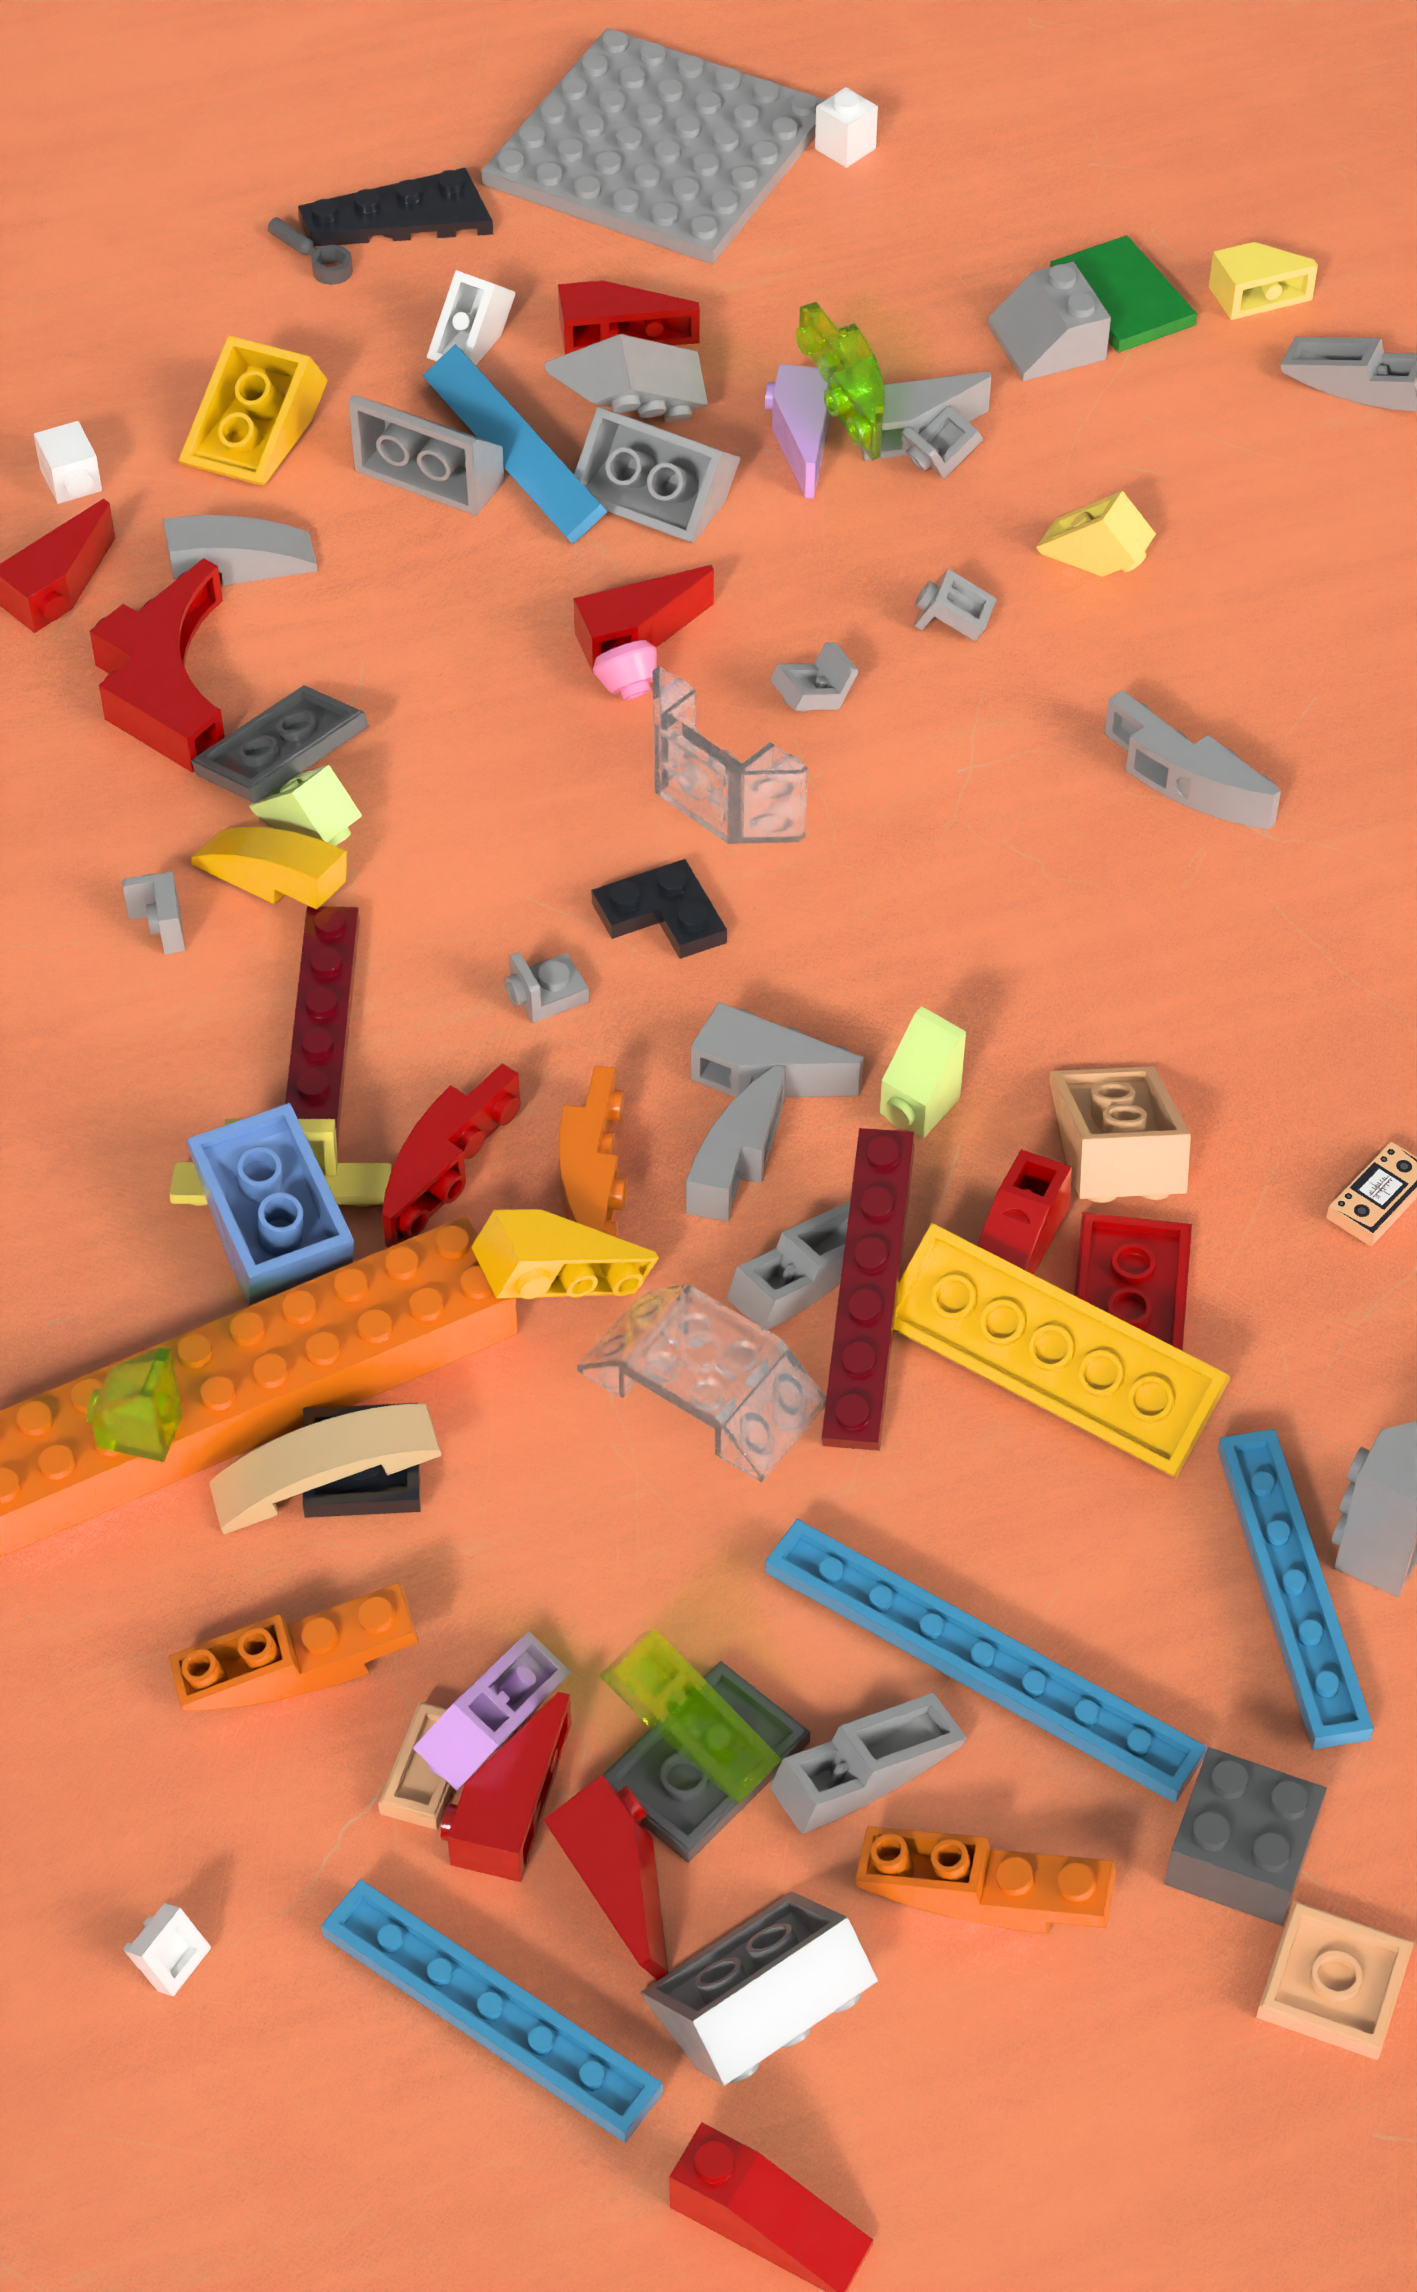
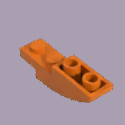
M594 1065L585 1107L563 1104L559 1127V1169L562 1206L566 1219L617 1237L618 1222L612 1221L614 1210L623 1211L627 1194V1178L619 1177L618 1155H614L615 1133L610 1132L612 1122H621L625 1092L623 1090H616V1068Z
M398 1582L289 1624L285 1622L281 1614L174 1653L168 1657L180 1707L184 1712L207 1711L279 1701L346 1683L369 1675L370 1671L367 1662L417 1644L419 1639L406 1594Z
M867 1826L855 1882L857 1887L884 1898L946 1917L1011 1930L1049 1934L1051 1923L1107 1928L1116 1869L1113 1860L991 1849L988 1838L984 1836Z

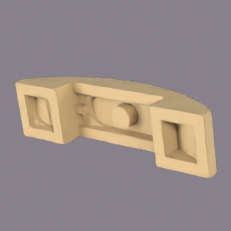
M426 1403L391 1405L340 1415L283 1435L241 1457L209 1481L220 1528L224 1534L279 1515L276 1502L381 1464L387 1475L440 1457L442 1453Z

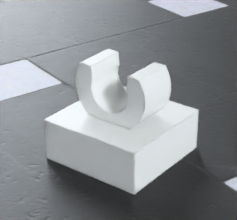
M164 1903L153 1917H148L143 1922L145 1928L134 1942L127 1943L123 1950L158 1992L174 1996L209 1952L211 1946L180 1907Z

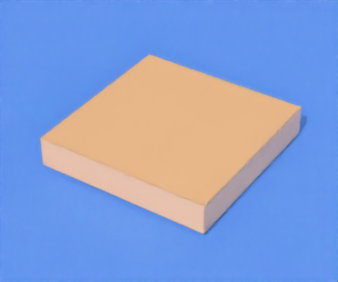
M1293 1901L1256 2018L1379 2060L1414 1942Z

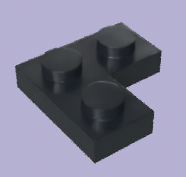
M686 859L591 890L592 905L612 939L659 923L680 959L727 943V928Z

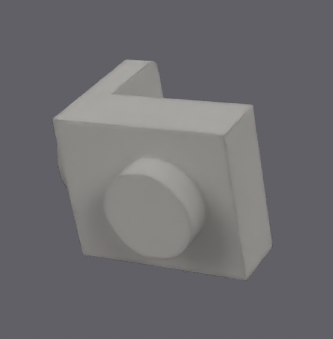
M947 406L919 435L909 426L901 432L910 446L906 451L910 460L923 472L931 468L943 479L984 440L979 431L950 406Z
M826 642L814 664H777L770 681L782 694L785 703L795 711L839 710L858 675V669L835 642Z

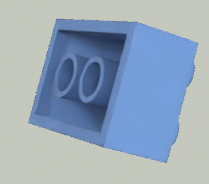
M290 1103L187 1139V1146L226 1256L248 1306L353 1263L354 1239Z

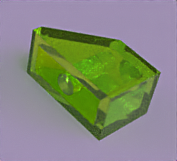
M158 1347L111 1367L102 1389L95 1388L87 1406V1421L93 1425L98 1448L160 1462L165 1461L183 1417L171 1349Z

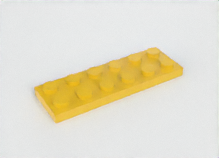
M933 1223L928 1228L899 1281L894 1331L1176 1479L1231 1379L1228 1374Z

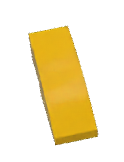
M236 827L221 829L191 857V865L272 904H276L284 895H287L312 908L318 909L346 882L347 851L320 839L292 831L268 827Z

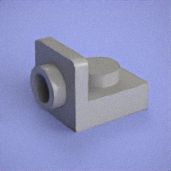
M948 569L936 584L928 581L919 593L915 606L920 611L914 627L923 631L929 622L936 617L976 641L985 631L997 598Z
M173 872L147 874L123 879L122 887L129 918L131 920L148 918L150 934L161 935L164 954L185 952L180 904Z
M520 952L509 955L510 976L505 977V987L508 996L515 1007L522 1005L532 1023L589 1002V988L567 953L528 967Z

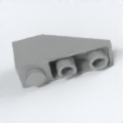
M990 371L855 388L853 426L864 461L907 456L906 451L910 446L901 432L909 426L919 435L947 406H950L968 422L988 412L991 389Z
M719 1002L691 1045V1080L737 1097L754 1080L774 1065L785 1067V1097L859 1096L862 1091L864 1057L856 1055L844 1047L833 1046L804 1035L797 1029L786 1028L759 1018L747 1010L736 1009Z

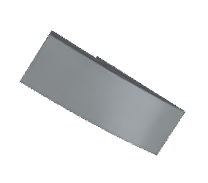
M1295 337L1280 364L1283 373L1330 395L1374 407L1417 412V353H1384L1381 338Z
M193 515L163 519L173 579H177L180 574L188 571L203 558L218 566L223 586L318 571L308 531L282 523L228 515Z
M774 1065L754 1080L728 1105L711 1127L695 1156L686 1180V1214L729 1222L740 1179L762 1183L785 1100V1067Z
M850 1201L783 1231L776 1249L737 1266L726 1299L763 1333L789 1320L840 1285Z
M931 1693L843 1724L838 1727L832 1741L783 1758L769 1788L800 1833L804 1834L863 1808L901 1787L962 1747L967 1737L937 1696Z

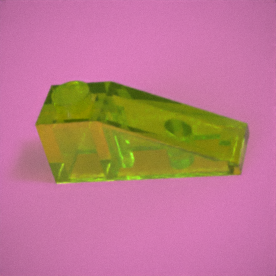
M655 1628L641 1633L599 1675L643 1722L737 1804H740L782 1760Z

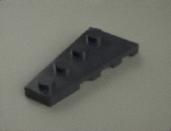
M466 168L446 170L435 175L413 180H403L387 186L364 189L356 193L330 199H320L298 206L299 221L306 236L313 241L314 247L369 243L372 236L383 235L392 238L393 241L411 240L410 233L437 231V238L456 237L455 230L477 229L478 236L493 235V220Z

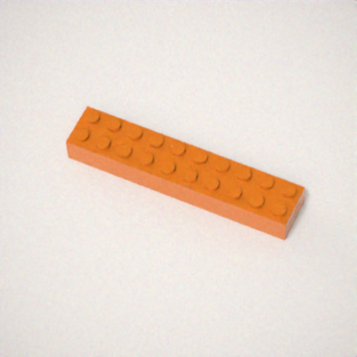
M462 1216L1 1410L0 1557L303 1427V1408L355 1405L517 1335L516 1298L495 1297L471 1248L478 1234L467 1216Z

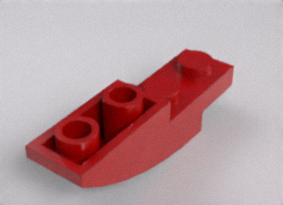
M502 1063L468 1095L450 1085L416 1123L398 1154L385 1190L382 1219L386 1247L389 1248L420 1234L429 1218L445 1203L450 1204L459 1197L466 1184L464 1159L474 1157L481 1149L484 1141L499 1126L509 1124L521 1107L519 1073Z

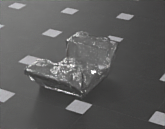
M658 666L652 671L655 793L727 844L800 842L806 837L808 767L803 765L796 756L787 754L771 742L745 762H739L731 752L720 749L703 737L696 729V691L684 679L676 678L662 667Z
M689 1284L643 1290L577 1364V1371L621 1398H624L638 1382L715 1429V1455L760 1482H763L824 1409L826 1404L824 1393L780 1337Z

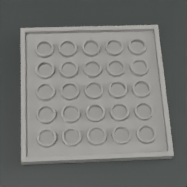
M606 28L481 170L482 185L714 264L814 140L816 106L824 102L825 99L740 72L734 68L703 60L694 55H688L664 47L658 43H652L625 34L622 31Z

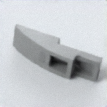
M1124 690L1108 699L1104 734L1128 752L1125 771L1164 796L1210 816L1263 829H1270L1275 825L1281 789L1275 786L1268 777L1259 774L1238 758L1231 749L1225 748L1209 735L1193 744L1182 732L1173 729L1156 716L1148 706L1139 703Z

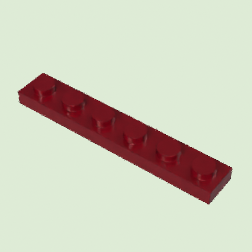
M307 906L285 1104H291L297 1119H335L336 1143L338 1147L360 923L358 907H319L315 909Z
M859 1128L821 1437L823 1446L880 1451L915 1149V1135L911 1131Z

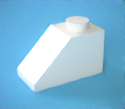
M456 270L426 358L437 362L456 344L477 365L501 337L516 292Z

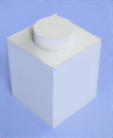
M847 87L817 105L815 149L845 168L876 149L878 106Z
M79 421L34 433L39 467L57 504L102 491L97 456Z

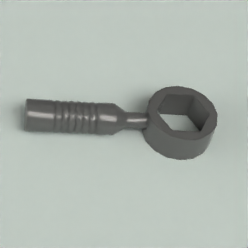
M275 217L269 222V233L301 255L312 256V270L317 281L323 284L334 285L343 283L351 277L353 272L352 258L346 248L340 245H325L316 249L311 239L280 218ZM334 262H338L341 264L338 266L328 268L323 265Z

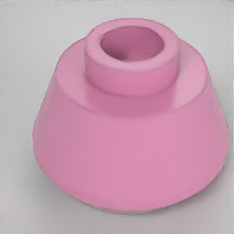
M639 640L613 648L596 658L593 673L612 695L621 694L624 701L645 695L651 691L649 683L657 678L656 647L646 640Z

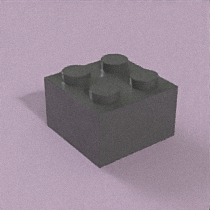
M1208 1747L1171 1849L1164 1884L1283 1926L1319 1819L1327 1787Z

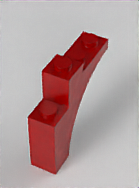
M205 558L201 559L188 571L180 574L176 581L155 598L147 601L138 612L122 604L107 617L99 620L95 627L89 631L95 666L109 673L105 680L99 684L105 720L192 773L195 770L191 760L225 738L221 709L214 706L200 693L185 670L187 651L193 636L210 612L223 601L218 566Z

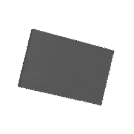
M303 685L196 756L191 762L197 776L255 804L365 730L369 725L363 711Z
M720 1661L619 1758L603 1776L618 1790L625 1785H628L649 1813V1815L641 1820L644 1827L689 1863L775 1777L783 1758L799 1753L810 1742V1731Z

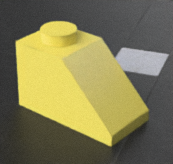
M1251 242L1213 252L1208 287L1229 319L1234 320L1311 301L1318 264L1311 258L1257 242Z
M1120 491L1056 518L1036 548L1041 555L1103 577L1121 569L1123 572H1129L1140 565L1146 558L1144 551L1156 533L1125 493Z

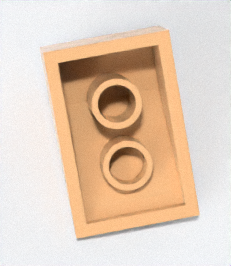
M1154 1066L1050 1071L1049 1081L1066 1165L1072 1166L1071 1181L1080 1199L1087 1198L1094 1202H1110L1116 1199V1197L1141 1196L1146 1199L1160 1200L1167 1198L1170 1194L1187 1193L1191 1133Z

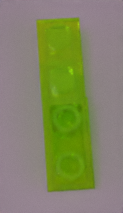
M817 302L801 306L799 328L796 329L795 333L796 341L801 352L804 355L810 356L818 366L822 378L827 382V389L824 391V402L828 412L833 417H838L846 427L851 441L855 445H860L872 461L880 458L884 429V385L878 362L869 343L855 323L838 329Z

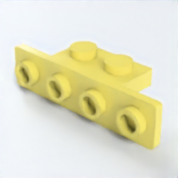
M225 1119L224 1126L242 1119ZM298 1119L337 1205H356L361 1207L383 1205L392 1165L390 1163H338L335 1119ZM177 1162L174 1165L170 1186V1202L173 1204H191L195 1206L208 1205L194 1163Z

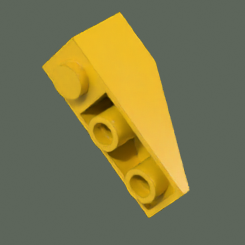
M542 1209L494 1210L471 1246L496 1298L533 1299L536 1297L570 1296L577 1298L597 1295L635 1294L642 1286L645 1278L659 1259L655 1251Z

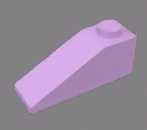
M779 364L776 382L767 383L765 410H773L772 430L804 497L814 499L833 408L834 369Z
M528 1631L447 1709L413 1749L427 1762L429 1768L436 1775L444 1778L457 1791L570 1675L571 1671Z

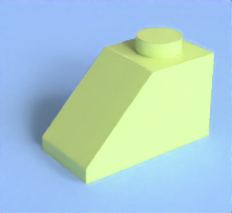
M329 765L298 774L255 804L251 803L249 805L256 816L274 829L296 832L320 839L334 846L351 835L348 826L362 816Z
M921 1006L914 1014L882 1079L880 1114L885 1116L894 1126L914 1132V1134L924 1139L960 1099L966 1031Z

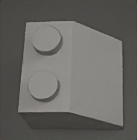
M1074 262L1033 271L999 305L987 320L988 327L1022 381L1097 363L1107 358L1111 317Z

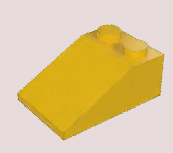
M228 335L178 461L185 466L264 487L312 422L328 379L310 356Z

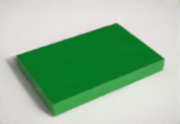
M1128 235L1050 262V267L1070 262L1076 264L1111 317L1108 342L1118 353L1196 326V311Z

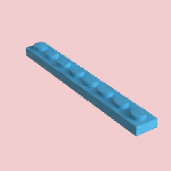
M796 1519L765 1561L766 1574L1173 1803L1177 1802L1205 1758L1207 1746L799 1519Z

